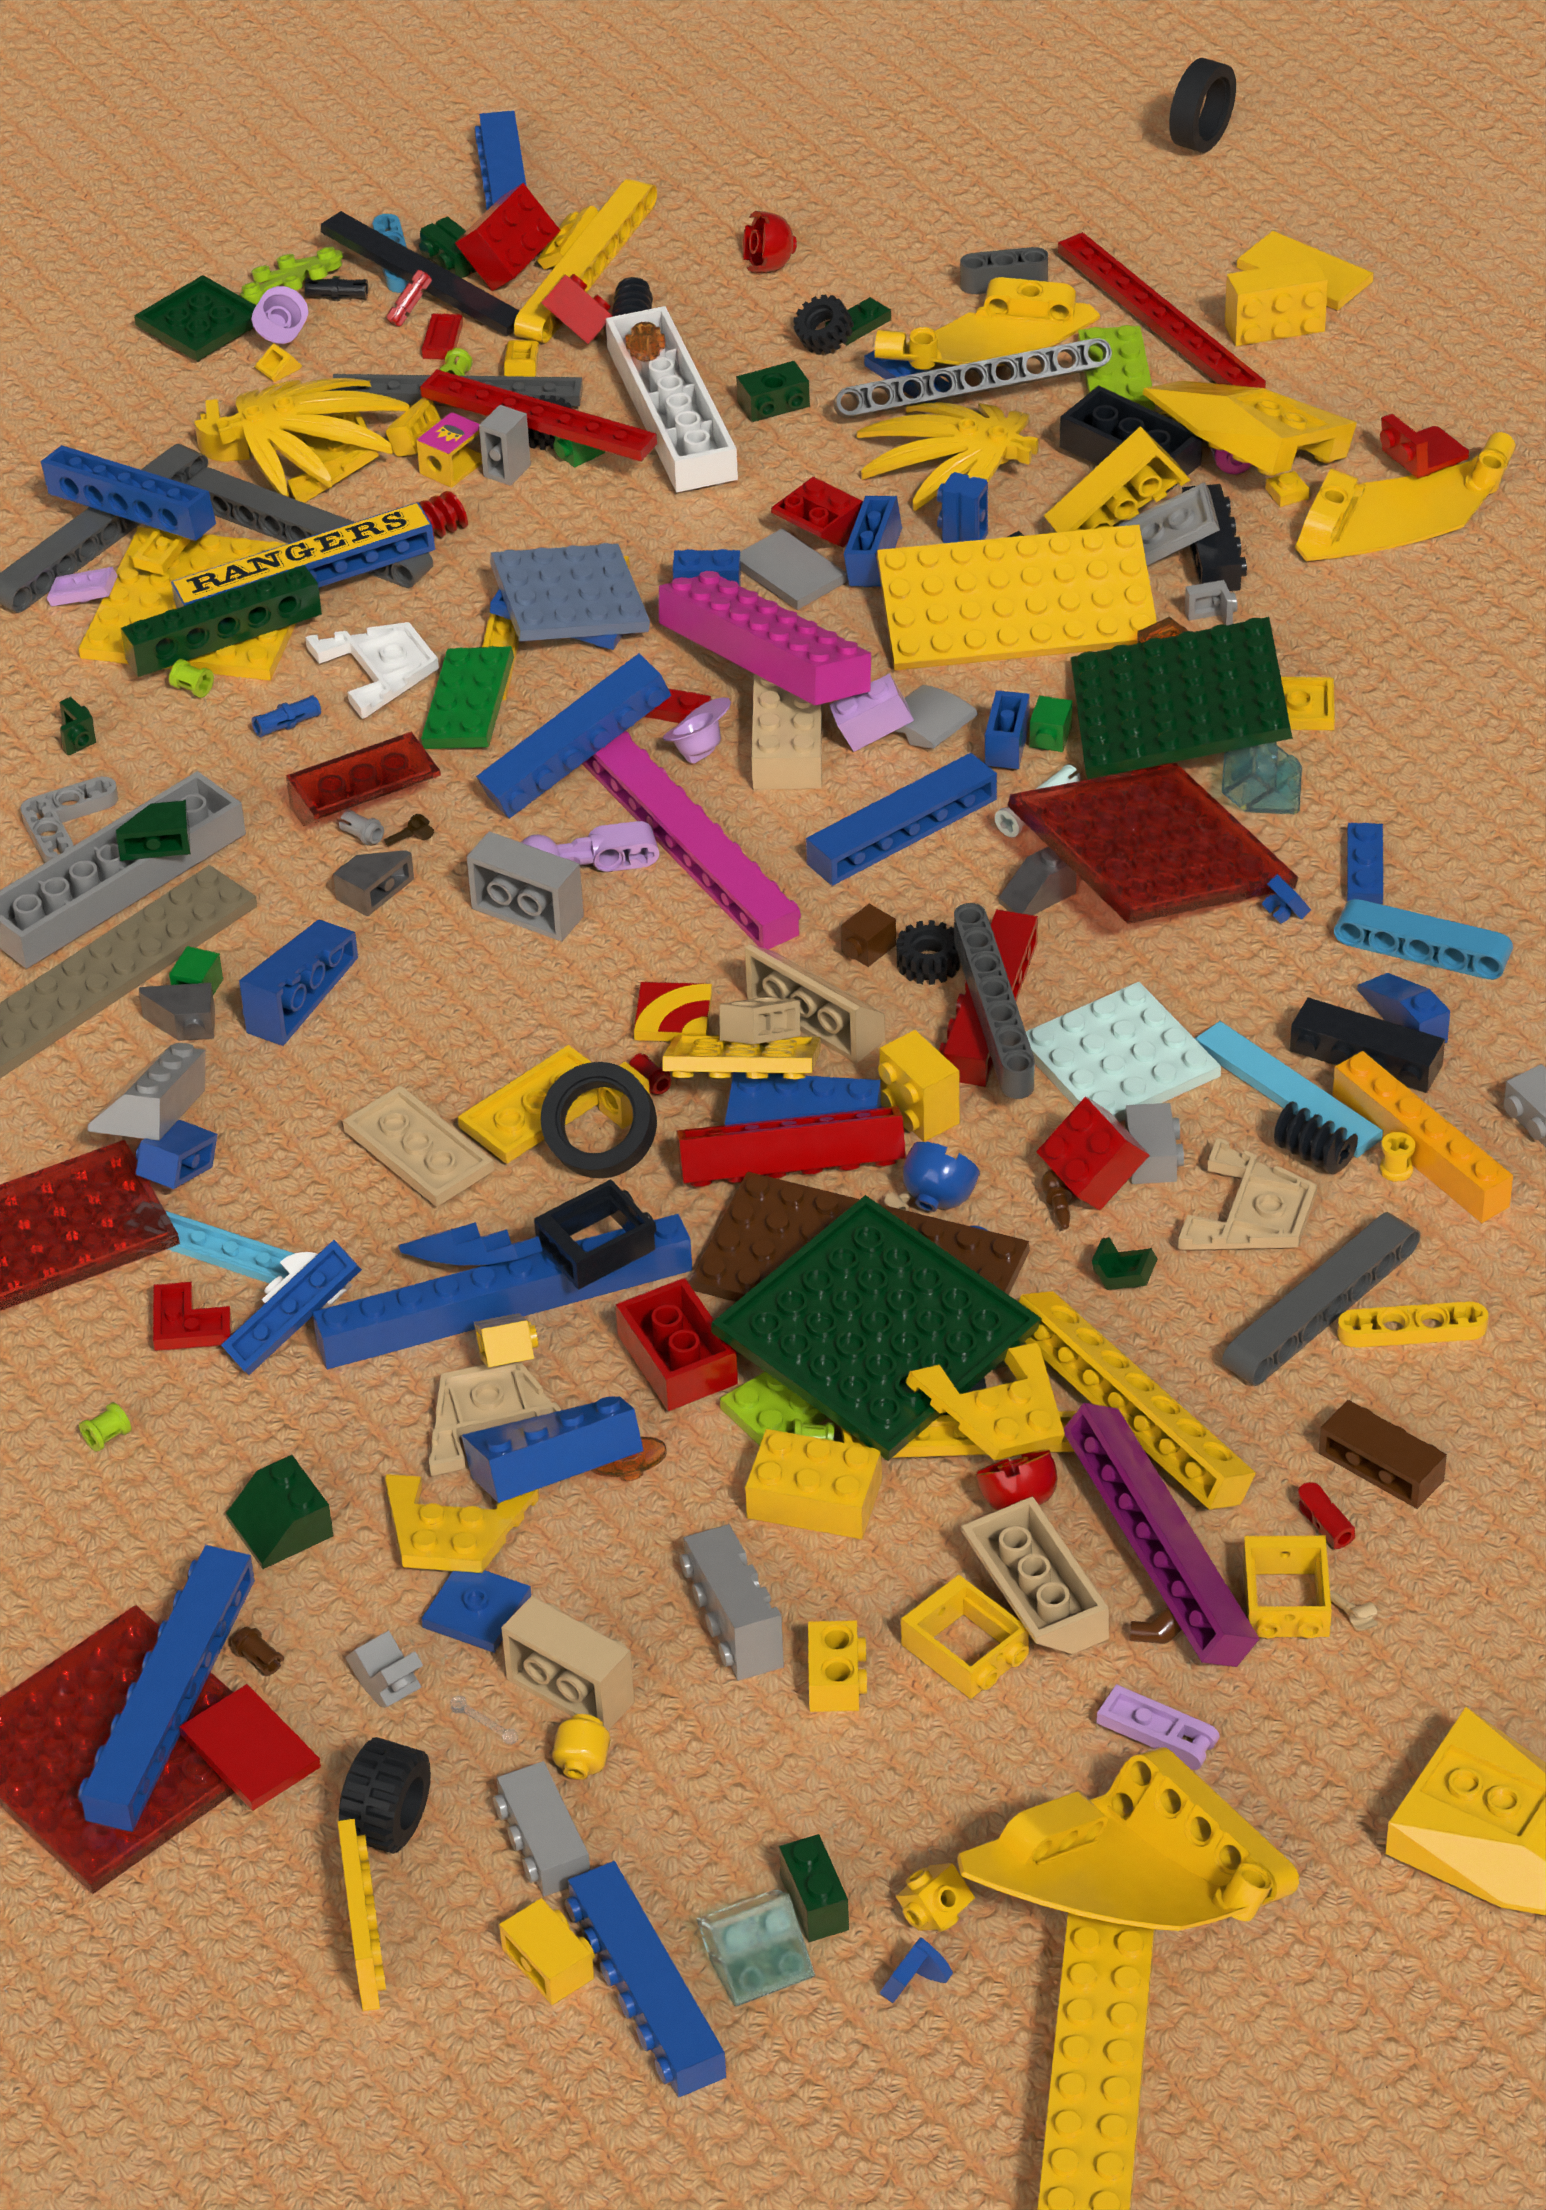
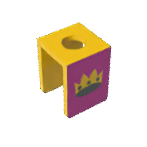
M450 413L419 437L416 441L420 474L453 488L482 464V454L465 447V445L480 434V424L458 414Z

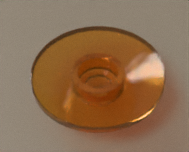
M641 1437L644 1451L592 1469L591 1471L601 1476L620 1477L623 1481L639 1479L643 1476V1472L653 1468L666 1457V1445L657 1438Z

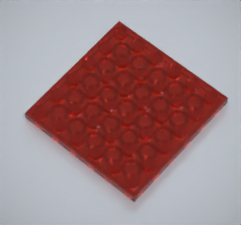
M1177 763L1010 794L1007 806L1021 821L1038 835L1127 924L1275 894L1267 883L1277 874L1292 889H1295L1299 878Z
M137 1605L0 1697V1806L92 1894L235 1793L180 1734L133 1832L85 1820L83 1804L79 1802L78 1798L81 1783L84 1778L90 1777L95 1767L97 1751L101 1745H106L111 1735L113 1719L117 1713H122L126 1705L128 1689L132 1682L138 1681L142 1673L144 1657L148 1651H153L158 1641L157 1637L160 1626ZM210 1672L187 1721L224 1699L233 1691Z

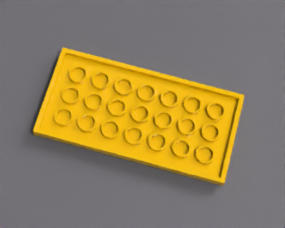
M1140 525L877 550V562L894 671L1112 649L1117 645H1132L1145 642L1151 638H1160Z

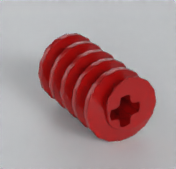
M445 491L440 496L435 495L429 501L423 500L419 502L432 524L433 536L434 530L439 537L445 536V526L452 533L457 531L456 521L462 528L468 526L467 514L462 503L450 491Z

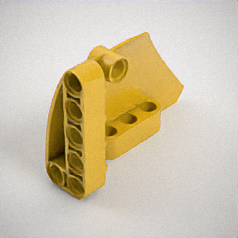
M1157 1747L1132 1756L1124 1763L1106 1794L1088 1800L1080 1791L1026 1809L1009 1821L999 1839L961 1852L957 1857L962 1877L997 1891L1083 1917L1158 1930L1181 1931L1210 1924L1228 1917H1233L1240 1921H1251L1260 1907L1292 1895L1299 1885V1875L1295 1866L1166 1747Z

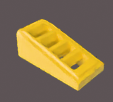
M509 340L504 361V376L537 377L539 342Z
M421 398L385 431L396 456L417 454L416 440L441 421L433 400Z

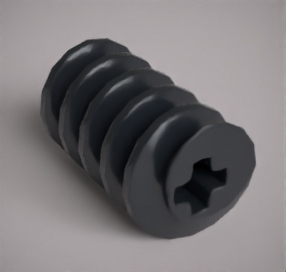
M630 277L618 283L615 289L612 317L652 309L653 296L647 281L637 277Z
M1294 1101L1289 1102L1277 1120L1274 1131L1275 1144L1280 1148H1287L1292 1154H1299L1305 1161H1312L1316 1167H1324L1330 1174H1336L1343 1170L1351 1161L1358 1144L1356 1133L1346 1140L1348 1131L1345 1127H1340L1335 1131V1123L1331 1120L1322 1126L1323 1117L1320 1114H1315L1310 1119L1311 1112L1308 1108H1302L1298 1112V1104Z

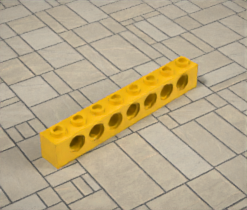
M1054 1291L1021 1295L1018 1302L1042 1318L1037 1331L1025 1341L1026 1344L1037 1342L1043 1359L1092 1404L1118 1408L1143 1450L1209 1510L1241 1505L1256 1475L1252 1468Z

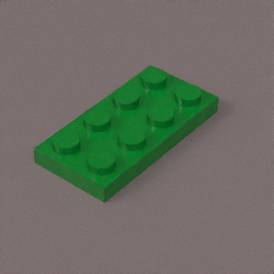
M511 646L447 649L421 737L424 749L489 747L514 659Z

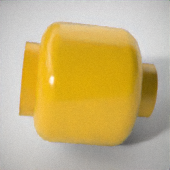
M587 1714L573 1715L571 1719L563 1721L558 1727L552 1752L553 1761L559 1768L563 1769V1773L567 1777L583 1780L588 1775L601 1772L606 1764L611 1741L609 1731L603 1726V1722L594 1716Z

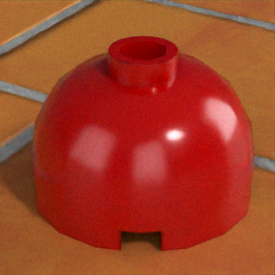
M754 211L749 216V218H754L752 225H746L744 229L743 258L744 260H750L752 266L747 267L748 271L771 273L781 269L789 261L791 254H794L796 251L797 239L793 235L786 219L780 215L766 211Z
M1049 1449L1021 1454L1022 1458L1011 1461L1007 1458L976 1472L977 1482L985 1501L997 1511L1030 1497H1033L1038 1505L1048 1501L1056 1490L1058 1480L1056 1465Z

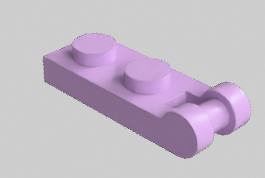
M1117 1684L1097 1712V1724L1150 1747H1166L1192 1770L1200 1769L1206 1760V1750H1211L1220 1738L1219 1732L1210 1724ZM1183 1736L1192 1738V1743L1182 1739Z

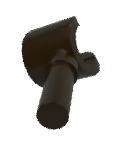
M415 814L408 821V827L385 838L384 841L387 847L413 835H416L421 840H427L433 836L434 829L428 825L430 821L425 816Z

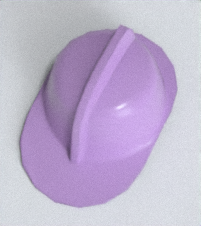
M284 286L270 288L263 294L253 311L251 318L253 327L258 334L273 343L286 344L292 342L307 319L308 307L304 298L297 291Z
M722 697L706 702L691 712L675 728L668 731L663 736V739L665 741H673L679 752L689 763H696L710 755L721 741L718 720L730 708L731 701L729 698Z

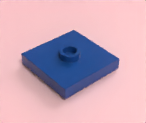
M486 1570L482 1573L452 1571L423 1615L422 1627L495 1653L503 1641L501 1627L531 1597V1586Z

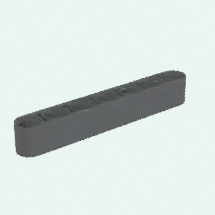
M965 903L958 906L954 911V944L1001 1090L1010 1098H1026L1034 1091V1055L987 913L979 904Z
M1389 1212L1381 1214L1238 1335L1226 1348L1222 1357V1365L1254 1386L1263 1383L1342 1313L1404 1262L1416 1249L1420 1240V1232Z

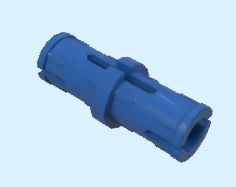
M314 695L291 704L286 702L279 704L275 710L252 717L254 732L261 738L283 728L286 730L292 729L301 721L320 716L321 706Z

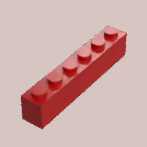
M996 909L990 925L1015 1001H1017L1038 943V916ZM965 980L966 992L958 996L956 1004L957 1016L956 1018H950L947 1028L948 1041L947 1043H941L939 1052L959 1070V1083L986 1087L993 1068V1062L967 981Z
M898 1106L676 1130L681 1177L683 1183H690L694 1187L707 1186L712 1184V1180L727 1179L728 1182L733 1183L742 1182L747 1171L760 1175L764 1174V1176L780 1178L786 1176V1172L801 1170L803 1174H817L826 1167L838 1166L840 1170H853L859 1168L862 1163L875 1162V1165L889 1166L896 1164L897 1159H906L903 1116Z

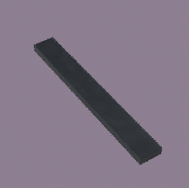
M342 211L321 223V233L410 283L413 282L411 278L417 270L427 273L432 281L424 291L505 336L514 332V322L520 310Z

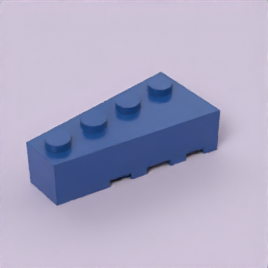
M620 1396L604 1397L594 1403L461 1435L471 1477L498 1503L644 1451L635 1409Z

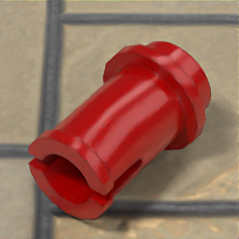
M638 1053L630 1060L629 1065L649 1080L650 1093L663 1094L670 1088L672 1082L670 1072L663 1071V1067H658L646 1054Z

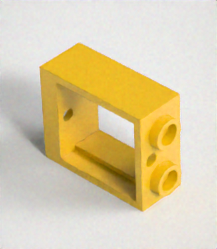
M1326 1535L1244 1536L1243 1574L1246 1617L1258 1637L1268 1639L1275 1637H1330L1332 1609ZM1314 1574L1317 1606H1258L1256 1575Z
M959 1574L901 1618V1645L969 1699L975 1697L983 1689H990L1001 1675L1011 1667L1019 1666L1029 1654V1633L1022 1622ZM962 1615L966 1616L1000 1643L972 1666H969L934 1638Z

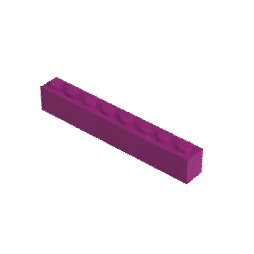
M1083 1403L1064 1428L1066 1438L1202 1663L1237 1667L1260 1638L1118 1408Z

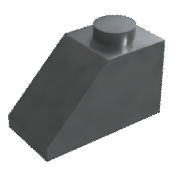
M1056 843L1028 856L1000 895L999 904L1010 912L1034 915L1076 893L1077 861Z
M403 850L356 855L333 873L336 900L368 917L414 880L411 852Z
M211 983L139 987L142 1013L145 1020L178 1041L214 1039L215 1004Z

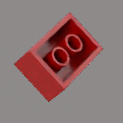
M523 182L501 196L455 244L489 288L494 291L514 279L561 230Z
M686 1278L615 1304L618 1337L667 1411L738 1384L736 1351L711 1333V1324L714 1319Z

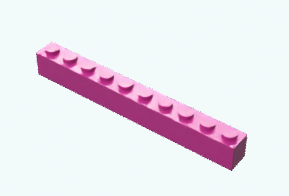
M624 731L582 763L637 821L646 822L652 827L655 840L758 947L769 950L799 936L801 913L797 904L793 900H789L780 891L775 881H770L761 872L760 867L755 861L751 862L740 846L736 842H732L724 834L720 825L713 823L705 815L704 810L699 804L695 805L688 798L684 789L679 785L677 786L668 777L666 771L662 767H658L650 759L645 749H640L632 741L627 731Z

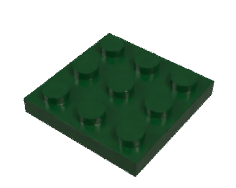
M202 275L134 315L137 327L190 358L199 361L253 328L251 318L257 305Z

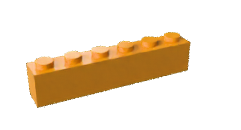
M1364 1051L1334 1067L1333 1097L1382 1129V1140L1384 1136L1392 1132H1403L1410 1135L1415 1141V1151L1410 1158L1412 1166L1480 1223L1487 1221L1510 1207L1513 1174Z

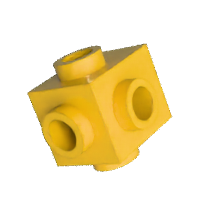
M953 1863L929 1865L927 1868L917 1870L906 1879L907 1886L896 1895V1898L904 1908V1917L918 1931L937 1930L942 1932L949 1929L959 1920L958 1913L975 1899V1896Z

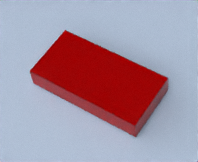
M432 313L422 347L423 359L445 360L447 352L457 348L463 326L462 315Z

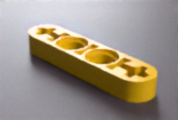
M1470 1301L1351 1309L1340 1315L1337 1336L1344 1345L1354 1348L1475 1340L1481 1338L1487 1332L1489 1313L1482 1304ZM1427 1319H1436L1442 1325L1431 1328L1425 1326L1422 1322ZM1394 1321L1401 1323L1404 1327L1400 1330H1390L1384 1324Z

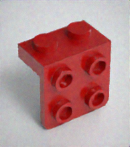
M1394 414L1381 417L1382 431L1380 432V441L1382 443V451L1416 478L1425 477L1443 468L1455 466L1469 458V450L1438 426H1431L1415 432Z

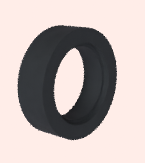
M1198 58L1186 69L1176 88L1169 117L1170 136L1176 145L1205 153L1210 151L1219 142L1231 118L1236 97V77L1231 66L1206 58ZM1206 95L1204 107L1200 115L1201 106Z
M591 1062L570 1069L551 1086L542 1105L541 1128L547 1145L567 1168L577 1174L590 1178H609L630 1170L647 1154L656 1134L657 1115L649 1093L632 1073L612 1063ZM607 1087L622 1092L629 1098L633 1109L632 1125L625 1139L613 1149L602 1153H587L572 1146L565 1131L566 1115L572 1103L581 1094L594 1088Z

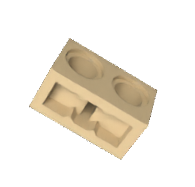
M765 996L720 1004V1040L759 1044L800 1036V1000Z

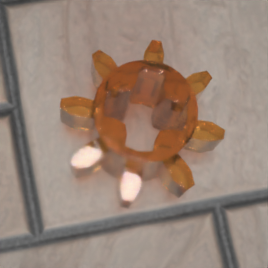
M651 322L637 323L631 328V334L625 335L626 349H630L631 356H635L639 361H652L657 356H660V349L665 348V335L660 333V327H656Z

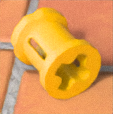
M1403 1132L1389 1133L1384 1136L1381 1143L1384 1158L1380 1163L1381 1175L1392 1182L1405 1181L1413 1174L1410 1158L1415 1151V1141L1410 1135Z

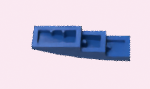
M476 1222L398 1245L400 1253L431 1262L453 1265H491L517 1260L543 1251L538 1236L511 1244L507 1229L480 1237Z

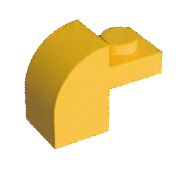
M218 399L205 400L206 413L200 414L201 420H194L198 449L201 454L211 460L221 462L249 460V447L246 438L236 439L225 445L222 444L216 423V418H220Z

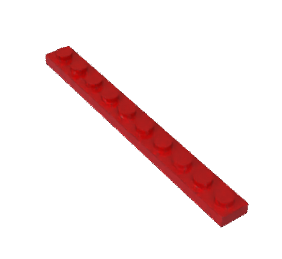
M1082 232L1058 242V253L1217 384L1266 388V380L1085 233Z

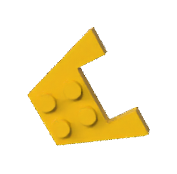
M359 411L325 415L347 420L367 428ZM298 432L292 434L301 441H304L319 457L329 472L333 485L379 457L376 450ZM308 473L287 480L293 498L303 503L329 488Z
M1037 1342L1009 1348L1004 1361L1018 1381L964 1394H959L940 1365L909 1372L906 1380L907 1385L915 1392L921 1389L932 1399L930 1405L939 1413L947 1412L960 1423L958 1429L995 1461L1057 1446L1063 1440L1065 1435L1042 1352Z
M386 1474L385 1477L386 1492L389 1497L390 1511L395 1525L402 1567L482 1573L506 1543V1535L512 1527H518L524 1520L526 1509L530 1505L535 1506L539 1500V1489L498 1503L497 1509H481L477 1506H441L437 1503L418 1504L422 1491V1479L420 1476Z

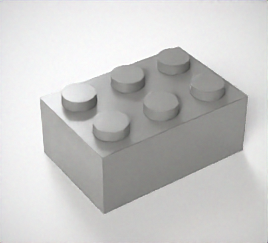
M490 831L467 855L472 909L561 942L584 917L579 863Z

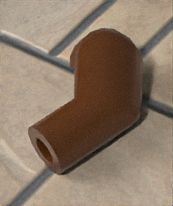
M1168 1607L1152 1622L1131 1621L1130 1641L1165 1644L1170 1642L1182 1629Z

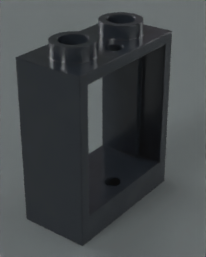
M611 1179L534 1218L536 1237H539L543 1252L578 1290L655 1250L654 1233L657 1231L652 1216L648 1212L643 1213L636 1206L629 1192L626 1190L622 1191ZM610 1215L626 1231V1233L587 1253L570 1237Z

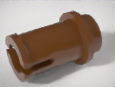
M248 1626L242 1628L237 1632L232 1641L235 1653L240 1657L246 1656L266 1676L274 1674L281 1667V1664L275 1659L283 1662L284 1656L261 1638L262 1633L257 1628L251 1629Z

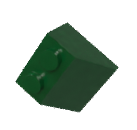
M293 1455L257 1470L226 1512V1519L262 1569L334 1536L329 1504Z

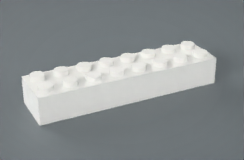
M666 306L605 318L607 349L646 430L657 434L655 449L676 493L738 480L737 449Z

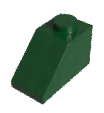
M186 800L151 803L116 829L120 861L191 854L190 826Z

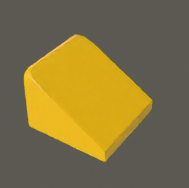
M273 343L254 367L276 382L302 368V365L292 355Z

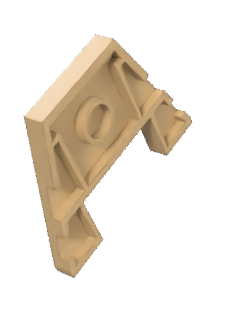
M1216 1138L1208 1159V1171L1243 1179L1227 1222L1187 1215L1179 1235L1178 1249L1298 1247L1317 1196V1184L1277 1165L1272 1169L1258 1162L1257 1155L1246 1150L1241 1154L1229 1148L1230 1142Z
M521 1362L487 1367L483 1364L442 1373L436 1406V1423L432 1434L431 1455H429L431 1476L466 1469L465 1458L459 1438H462L461 1435L561 1411L562 1409L556 1402L552 1403L543 1393V1387Z

